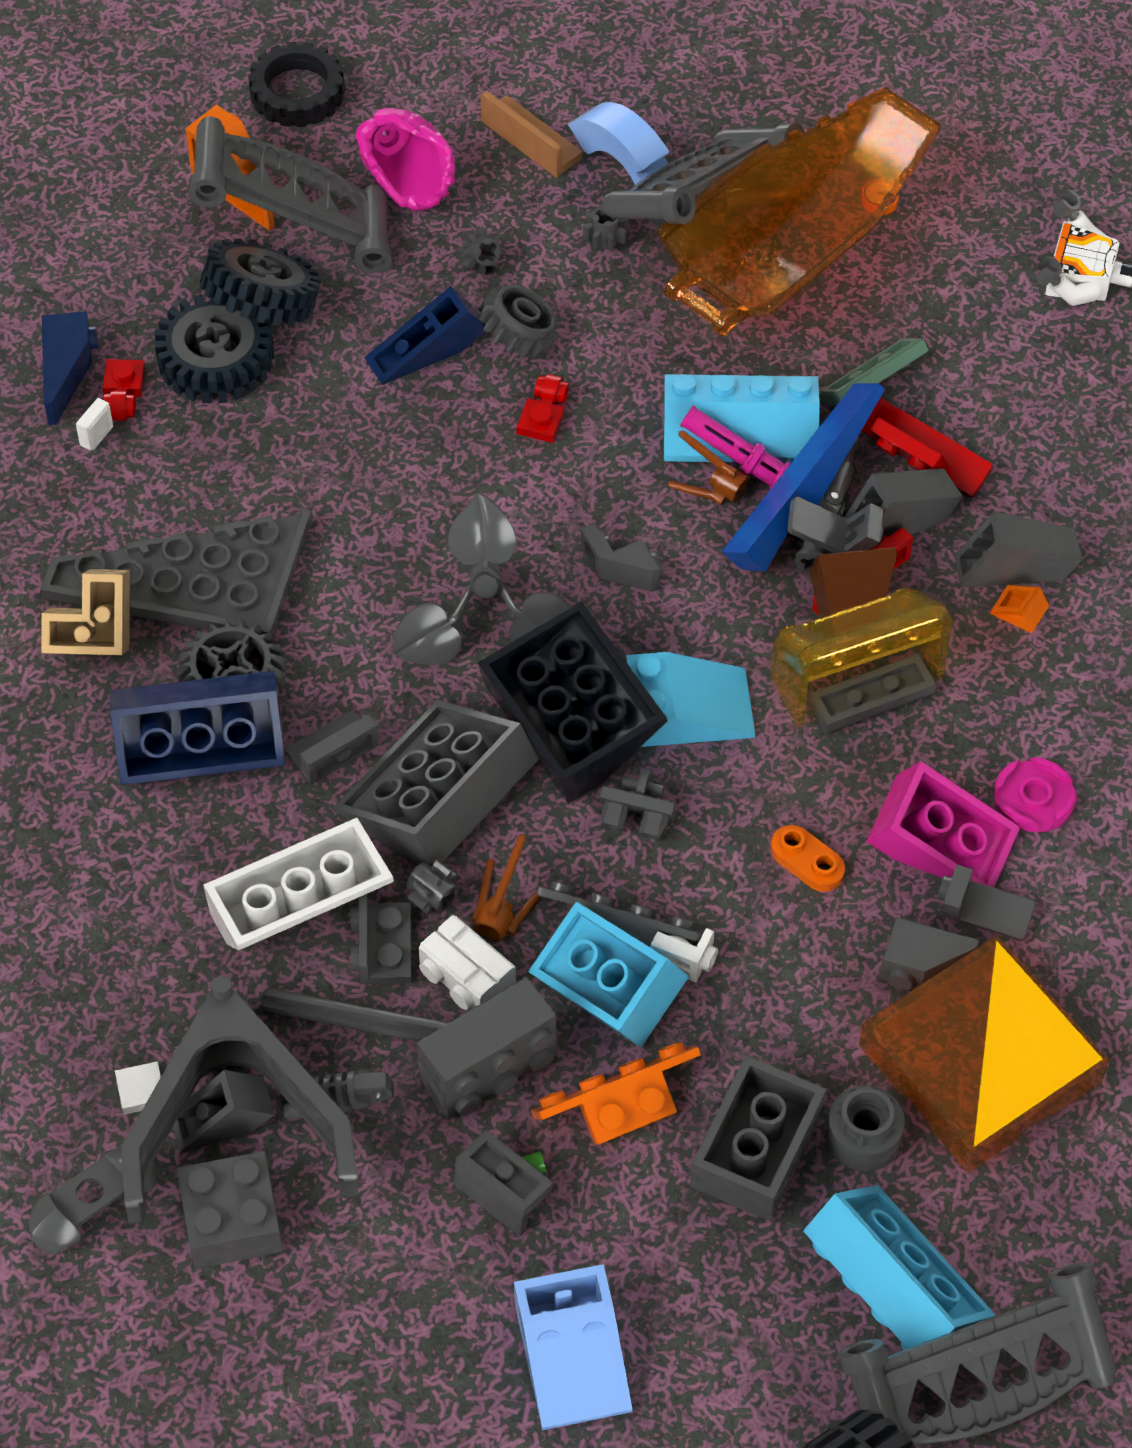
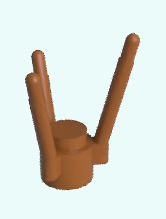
M679 431L678 435L717 467L709 481L714 490L711 491L675 481H669L668 487L710 499L719 505H722L726 499L735 503L739 498L737 495H741L747 488L750 477L725 463L685 431Z
M524 834L518 836L495 896L491 897L489 901L488 897L495 861L492 858L487 860L477 908L471 919L474 922L473 928L478 934L497 941L503 940L505 934L515 936L520 923L542 898V896L537 895L536 891L515 916L512 913L513 906L503 899L526 841Z

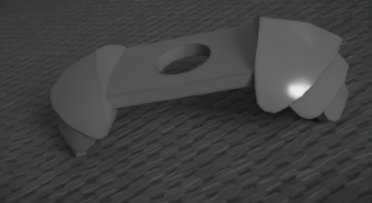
M121 1147L101 1154L102 1158L52 1193L46 1192L39 1198L31 1209L29 1219V1234L37 1247L53 1255L66 1251L70 1244L78 1243L81 1240V1234L78 1230L79 1226L124 1195ZM153 1162L144 1176L145 1192H150L156 1185ZM86 1182H97L103 1187V1194L96 1202L85 1203L77 1197L78 1189Z

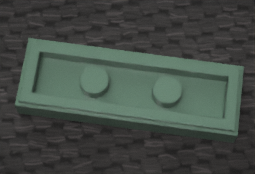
M900 339L819 391L821 402L825 406H837L854 383H880L928 352L929 350L924 339Z

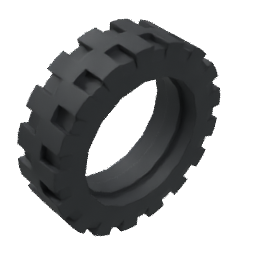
M287 42V46L281 47L276 45L271 47L270 52L266 53L264 51L258 56V62H253L251 65V74L248 77L251 102L255 104V110L260 115L263 114L265 119L272 123L275 121L285 127H290V125L305 127L310 123L317 124L322 122L326 116H332L336 112L335 108L337 106L340 107L343 102L345 87L342 65H339L338 58L334 54H328V49L322 46L317 48L310 42H304L303 45L296 42ZM294 69L312 71L319 74L326 81V84L319 92L311 97L302 99H285L275 95L268 89V84L274 77L282 72Z

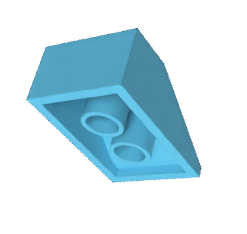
M670 652L626 655V663L665 714L668 721L641 747L755 738L745 668Z
M577 901L528 971L531 975L640 1048L689 978L686 973L668 958Z

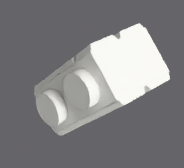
M455 915L449 917L439 926L436 932L431 933L419 946V968L423 975L434 984H437L439 981L450 989V996L454 1002L464 1010L470 1007L474 1009L516 984V966Z

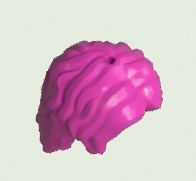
M383 108L378 110L372 119L366 120L359 125L355 136L362 162L376 179L379 186L400 207H407L413 211L429 210L433 206L439 205L441 198H445L450 194L448 187L455 183L453 149L442 134L436 131L433 125L427 122L421 115L408 110Z

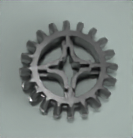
M228 619L222 628H217L211 623L209 633L206 634L197 630L195 635L196 641H186L185 652L179 653L178 682L203 679L200 676L203 668L209 670L213 678L259 673V671L254 669L253 664L250 663L251 658L255 657L263 664L261 672L274 671L277 698L280 695L279 689H284L287 668L286 661L283 660V650L280 644H275V639L271 633L263 634L259 624L249 630L244 620L238 627H233Z

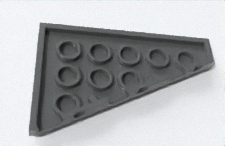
M301 509L300 515L274 520L272 515L260 517L252 522L239 521L214 526L213 532L187 536L186 532L173 534L168 538L157 537L126 543L127 548L105 553H100L99 549L86 551L81 555L70 554L54 557L51 559L41 585L42 599L82 606V573L89 569L130 570L131 616L209 630L211 623L217 628H222L228 619L233 627H238L244 620L249 630L259 624L263 634L271 633L273 636L312 521L311 510Z

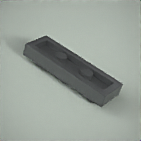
M915 654L810 693L808 703L827 734L934 694L936 683L919 654Z

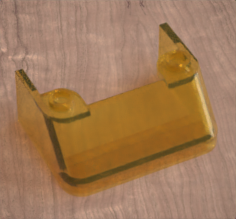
M899 589L890 596L799 626L791 625L782 629L773 644L770 677L795 726L798 727L804 725L809 681L914 646H918L935 679L943 678L953 619L946 606L917 589Z

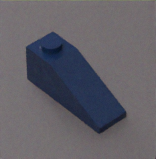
M450 286L364 358L381 384L384 385L460 353L485 333L483 330L485 324L478 320L479 315L471 303Z
M87 311L41 315L44 405L49 425H56L92 363V349H99L97 327L89 325Z

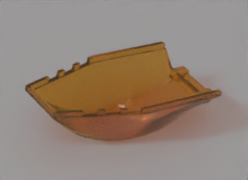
M883 87L848 104L847 111L836 117L831 118L827 114L819 118L817 126L802 133L799 129H795L788 133L787 140L773 147L769 143L758 147L695 198L696 211L689 223L669 224L665 222L659 227L658 235L680 270L667 283L664 295L672 301L678 299L711 323L713 331L720 336H725L740 321L749 317L771 315L782 305L808 289L872 231L917 169L939 134L941 124L887 87ZM692 285L697 286L727 309L721 313L689 288Z

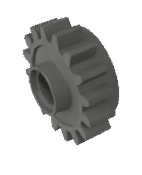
M501 285L498 290L492 288L478 308L481 312L478 320L486 323L483 328L484 332L493 333L495 335L493 338L495 343L503 342L508 352L512 348L516 349L520 357H524L527 352L533 358H537L539 353L545 355L559 335L556 332L559 325L556 322L552 308L540 295L528 288L518 285Z

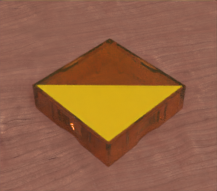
M998 936L990 939L862 1023L859 1047L892 1086L917 1107L924 1117L928 1128L968 1174L1017 1141L1021 1134L1041 1119L1055 1115L1102 1083L1109 1059Z

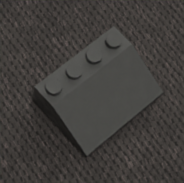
M436 700L333 809L349 821L358 818L366 833L405 860L418 865L426 862L432 866L436 860H439L441 863L447 860L455 848L473 832L483 818L500 803L501 799L526 775V772L539 758L521 723Z

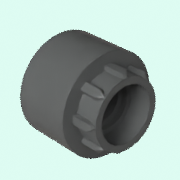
M864 1085L845 1090L834 1100L829 1112L826 1141L831 1154L842 1165L857 1171H875L885 1167L894 1160L901 1146L905 1126L902 1107L890 1093L878 1087ZM866 1125L871 1127L873 1130L866 1131L857 1128V1126Z

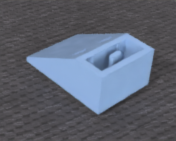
M604 1264L514 1282L515 1308L542 1430L631 1413L633 1409Z

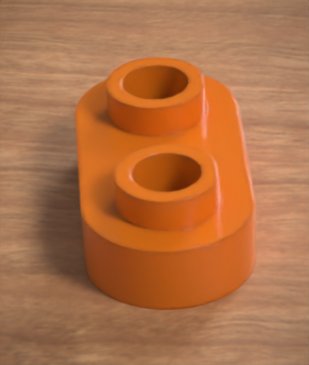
M787 825L779 828L773 834L771 840V854L773 858L809 887L817 891L826 892L836 889L842 883L845 872L843 859L804 828L796 825ZM794 840L799 844L791 846L788 845L786 841ZM826 864L830 869L822 870L818 868V865Z

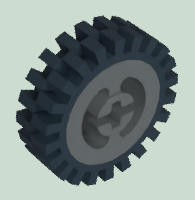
M225 239L221 243L215 242L213 246L209 247L200 278V287L202 290H205L204 294L208 298H214L213 302L218 306L227 304L225 310L231 313L239 310L241 311V317L248 319L249 315L256 316L257 322L265 323L267 318L270 319L272 324L280 325L282 320L287 325L294 324V321L301 323L304 322L305 318L309 319L311 317L320 289L321 277L318 276L319 272L316 269H311L312 265L308 261L300 262L301 257L296 254L288 256V250L280 247L276 251L272 249L273 245L265 243L263 247L258 246L256 240L249 239L248 244H246L242 239H234V242Z
M202 294L195 295V305L191 306L187 299L179 302L180 312L174 307L170 308L167 311L168 319L162 317L159 321V329L155 330L154 344L160 375H163L164 382L167 386L173 384V391L178 395H181L186 390L187 399L195 401L198 393H201L202 403L211 404L212 395H218L219 403L227 402L226 393L232 392L235 400L242 398V387H245L252 393L257 389L256 380L263 384L267 379L266 371L271 372L273 367L274 347L269 320L266 318L265 323L257 322L256 316L249 315L248 319L241 317V311L239 310L233 313L225 310L227 304L218 306L213 302L214 298H210L211 301L204 302ZM230 338L239 344L233 351ZM196 343L199 356L190 351Z

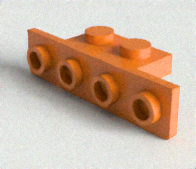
M677 1042L658 1050L660 1057L645 1063L643 1058H638L620 1065L619 1070L621 1073L605 1079L604 1074H599L585 1079L579 1083L581 1088L579 1091L569 1095H565L564 1090L548 1094L539 1099L541 1106L531 1110L533 1118L544 1120L579 1105L591 1138L595 1145H599L672 1115L677 1110L662 1071L700 1056L699 1048L693 1046L684 1047L682 1042Z

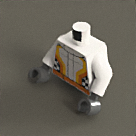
M1068 189L1060 194V201L1054 204L1053 212L1059 218L1068 217L1069 219L1067 222H1063L1054 257L1047 256L1037 264V268L1040 270L1036 277L1037 283L1047 286L1045 295L1061 297L1068 304L1076 306L1096 300L1105 301L1110 283L1132 288V265L1116 261L1120 244L1118 240L1107 236L1095 227L1083 211H1077L1081 201L1075 191Z

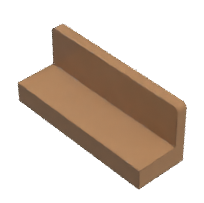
M488 91L480 95L481 121L556 178L582 160V151L509 96L506 95L499 100Z

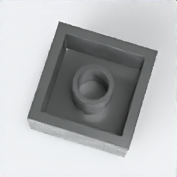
M265 1151L176 1168L194 1269L283 1252Z

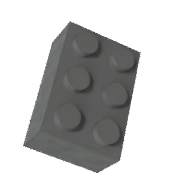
M526 977L418 1041L417 1054L420 1082L448 1120L457 1114H460V1116L469 1115L480 1106L483 1098L495 1091L497 1094L507 1092L517 1083L518 1077L531 1069L533 1072H539L553 1061L554 1055L557 1054L556 1014Z
M745 1055L691 1164L690 1187L768 1221H772L823 1114L827 1089Z

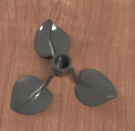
M478 492L454 519L448 532V546L451 553L460 562L472 565L470 568V585L465 588L462 599L449 618H447L444 608L437 603H424L411 609L403 617L395 631L392 650L393 654L397 655V657L413 663L424 665L449 663L458 654L462 641L460 631L452 624L459 619L468 601L474 594L481 598H491L497 593L502 596L511 613L518 617L512 623L509 630L512 641L570 608V605L559 595L541 592L528 597L523 603L522 611L517 608L507 592V587L502 584V571L499 565L507 562L514 553L516 546L514 529L501 508L487 496Z

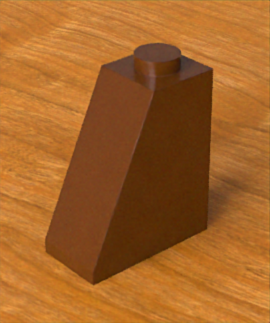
M895 547L820 554L817 556L810 570V576L828 659L842 658L843 661L850 662L862 659L869 653L877 638L897 557Z

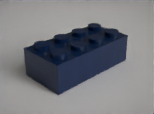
M274 671L110 690V716L121 785L285 765Z

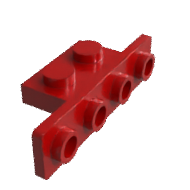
M882 398L877 402L861 432L876 440L875 445L883 452L892 457H895L898 453L908 459L907 465L914 470L944 468L957 489L970 497L976 496L993 470V465L989 461Z

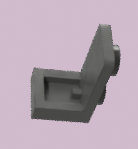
M796 497L790 503L787 530L790 534L833 553L870 550L880 543L883 536V508L870 503L847 519L800 497Z
M957 864L952 877L944 875L937 899L944 901L942 917L1018 941L1025 939L1035 908V901L972 881L973 869Z

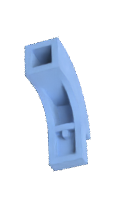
M613 102L601 103L568 124L584 152L587 154L595 151L609 153L623 165L635 185L668 164L664 156L669 153V150L657 133L639 115L621 104Z

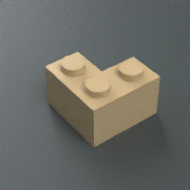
M89 569L82 573V609L49 608L42 612L41 653L123 655L129 650L130 570Z

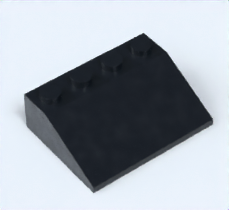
M582 601L478 662L486 688L507 718L521 723L539 758L538 762L568 804L602 784L668 722L665 714Z

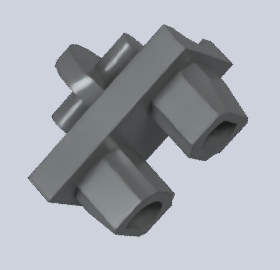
M647 769L641 771L639 779L627 776L623 779L622 788L636 791V793L602 785L599 796L603 805L601 821L603 827L624 831L628 814L633 812L643 815L639 835L661 841L668 823H674L677 810H675V803L647 796L649 794L662 798L665 789L664 785L651 783L652 771Z

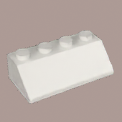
M355 818L210 881L203 886L211 917L226 944L239 951L394 882V879L358 818Z

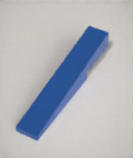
M854 383L725 546L722 553L737 567L743 570L766 572L788 533L791 500L800 497L815 505L820 504L885 390L879 383Z

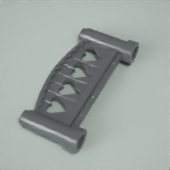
M208 116L200 121L196 130L194 173L190 176L188 189L189 197L195 204L203 207H214L220 205L226 199V194H229L356 246L355 264L364 273L385 272L391 267L392 247L388 243V196L382 187L370 185L362 190L332 170L300 154L263 141L225 133L222 122L216 117ZM231 154L237 155L242 160H250L254 163L256 169L248 175L242 174ZM264 167L271 169L274 173L285 175L289 183L281 189L276 188ZM297 181L304 183L307 187L317 188L322 196L314 203L308 201ZM330 194L336 196L339 200L350 202L354 210L347 216L341 215Z
M781 123L776 128L724 129L716 135L715 143L665 165L641 180L629 191H612L607 194L602 203L603 211L613 219H664L669 224H687L692 220L696 211L695 196L766 155H776L781 160L800 159L807 145L805 130L799 123Z
M1081 1262L1060 1267L1048 1275L1053 1292L1052 1296L889 1356L886 1355L883 1341L879 1339L863 1340L844 1347L838 1352V1357L843 1373L851 1377L860 1410L878 1411L883 1414L884 1418H890L897 1424L898 1429L902 1433L905 1432L911 1438L913 1444H933L966 1439L1011 1425L1048 1406L1077 1386L1081 1381H1088L1089 1387L1094 1389L1107 1387L1115 1383L1117 1368L1093 1289L1098 1284L1093 1265ZM1045 1333L1066 1351L1068 1358L1063 1367L1054 1368L1051 1366L1045 1374L1038 1375L1035 1372L1034 1364L1042 1335ZM1004 1349L1025 1367L1026 1376L1021 1383L1014 1384L1009 1382L1004 1389L995 1390L992 1381L1000 1351ZM959 1364H961L982 1381L984 1393L978 1399L967 1397L962 1405L954 1406L951 1403L950 1396ZM920 1380L941 1398L942 1409L935 1415L925 1413L921 1420L913 1422L908 1417V1411L916 1382Z

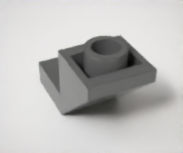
M595 523L581 528V551L598 578L650 592L659 589V576L663 572L661 562L655 552L648 551L642 540L616 550L611 538L608 535L603 536Z

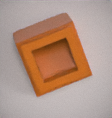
M1007 585L990 611V614L1032 633L1048 609L1049 603L1041 587Z

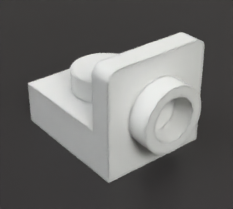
M707 928L697 947L691 945L680 936H668L658 931L650 948L668 958L689 976L688 980L697 982L702 970L710 972L718 954V948L713 947L714 931Z

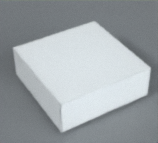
M97 398L77 421L76 428L80 446L94 450L113 428L108 402Z
M158 1061L115 1071L123 1114L139 1112L144 1108L161 1078Z

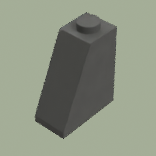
M944 468L871 474L844 518H850L862 508L872 503L883 508V536H891L902 527L912 535L947 521L963 496Z
M996 511L989 516L955 555L960 588L1063 581L1082 561L1081 549L1074 528Z

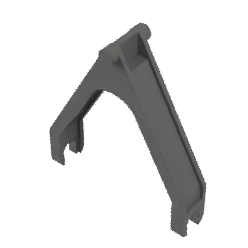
M225 976L215 977L210 983V993L122 1144L123 1190L128 1225L147 1222L144 1176L199 1080L211 1071L227 1066H248L262 1072L334 1152L341 1199L359 1196L349 1118L232 988L231 980Z

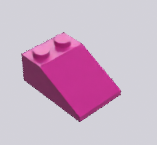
M920 761L896 775L866 842L893 860L944 878V875L952 877L956 864L973 869L972 881L994 888L1020 827Z

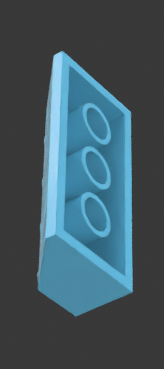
M665 374L664 461L710 462L679 437V431L683 430L724 462H736L680 426L682 420L692 405H694L698 410L724 425L750 444L761 443L765 446V451L783 463L788 461L792 463L819 428L818 376ZM710 431L711 433H713V434L716 435L717 437L721 438L720 436H718V435L715 434L714 432Z
M879 1185L835 1193L803 1231L813 1242L812 1245L816 1253L823 1259L830 1261L842 1275L843 1283L851 1291L859 1294L872 1308L871 1313L881 1325L888 1327L901 1341L903 1350L996 1316Z

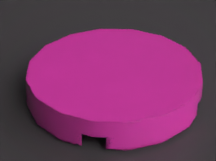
M1030 758V761L1020 762V760L1011 762L999 773L993 790L994 804L999 813L1018 825L1020 829L1028 832H1047L1060 827L1070 818L1077 798L1075 788L1072 785L1073 780L1069 773L1057 763L1043 758Z

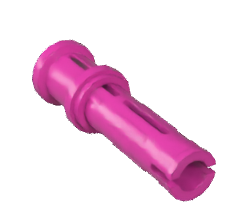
M692 405L680 424L682 428L684 427L713 448L739 463L743 473L747 475L752 474L769 485V491L791 464L789 461L783 463L766 452L765 446L761 443L750 444L724 425L698 410L694 405ZM710 431L714 432L715 434H717V435L720 436L721 438L717 437L716 435H714V434L711 433Z

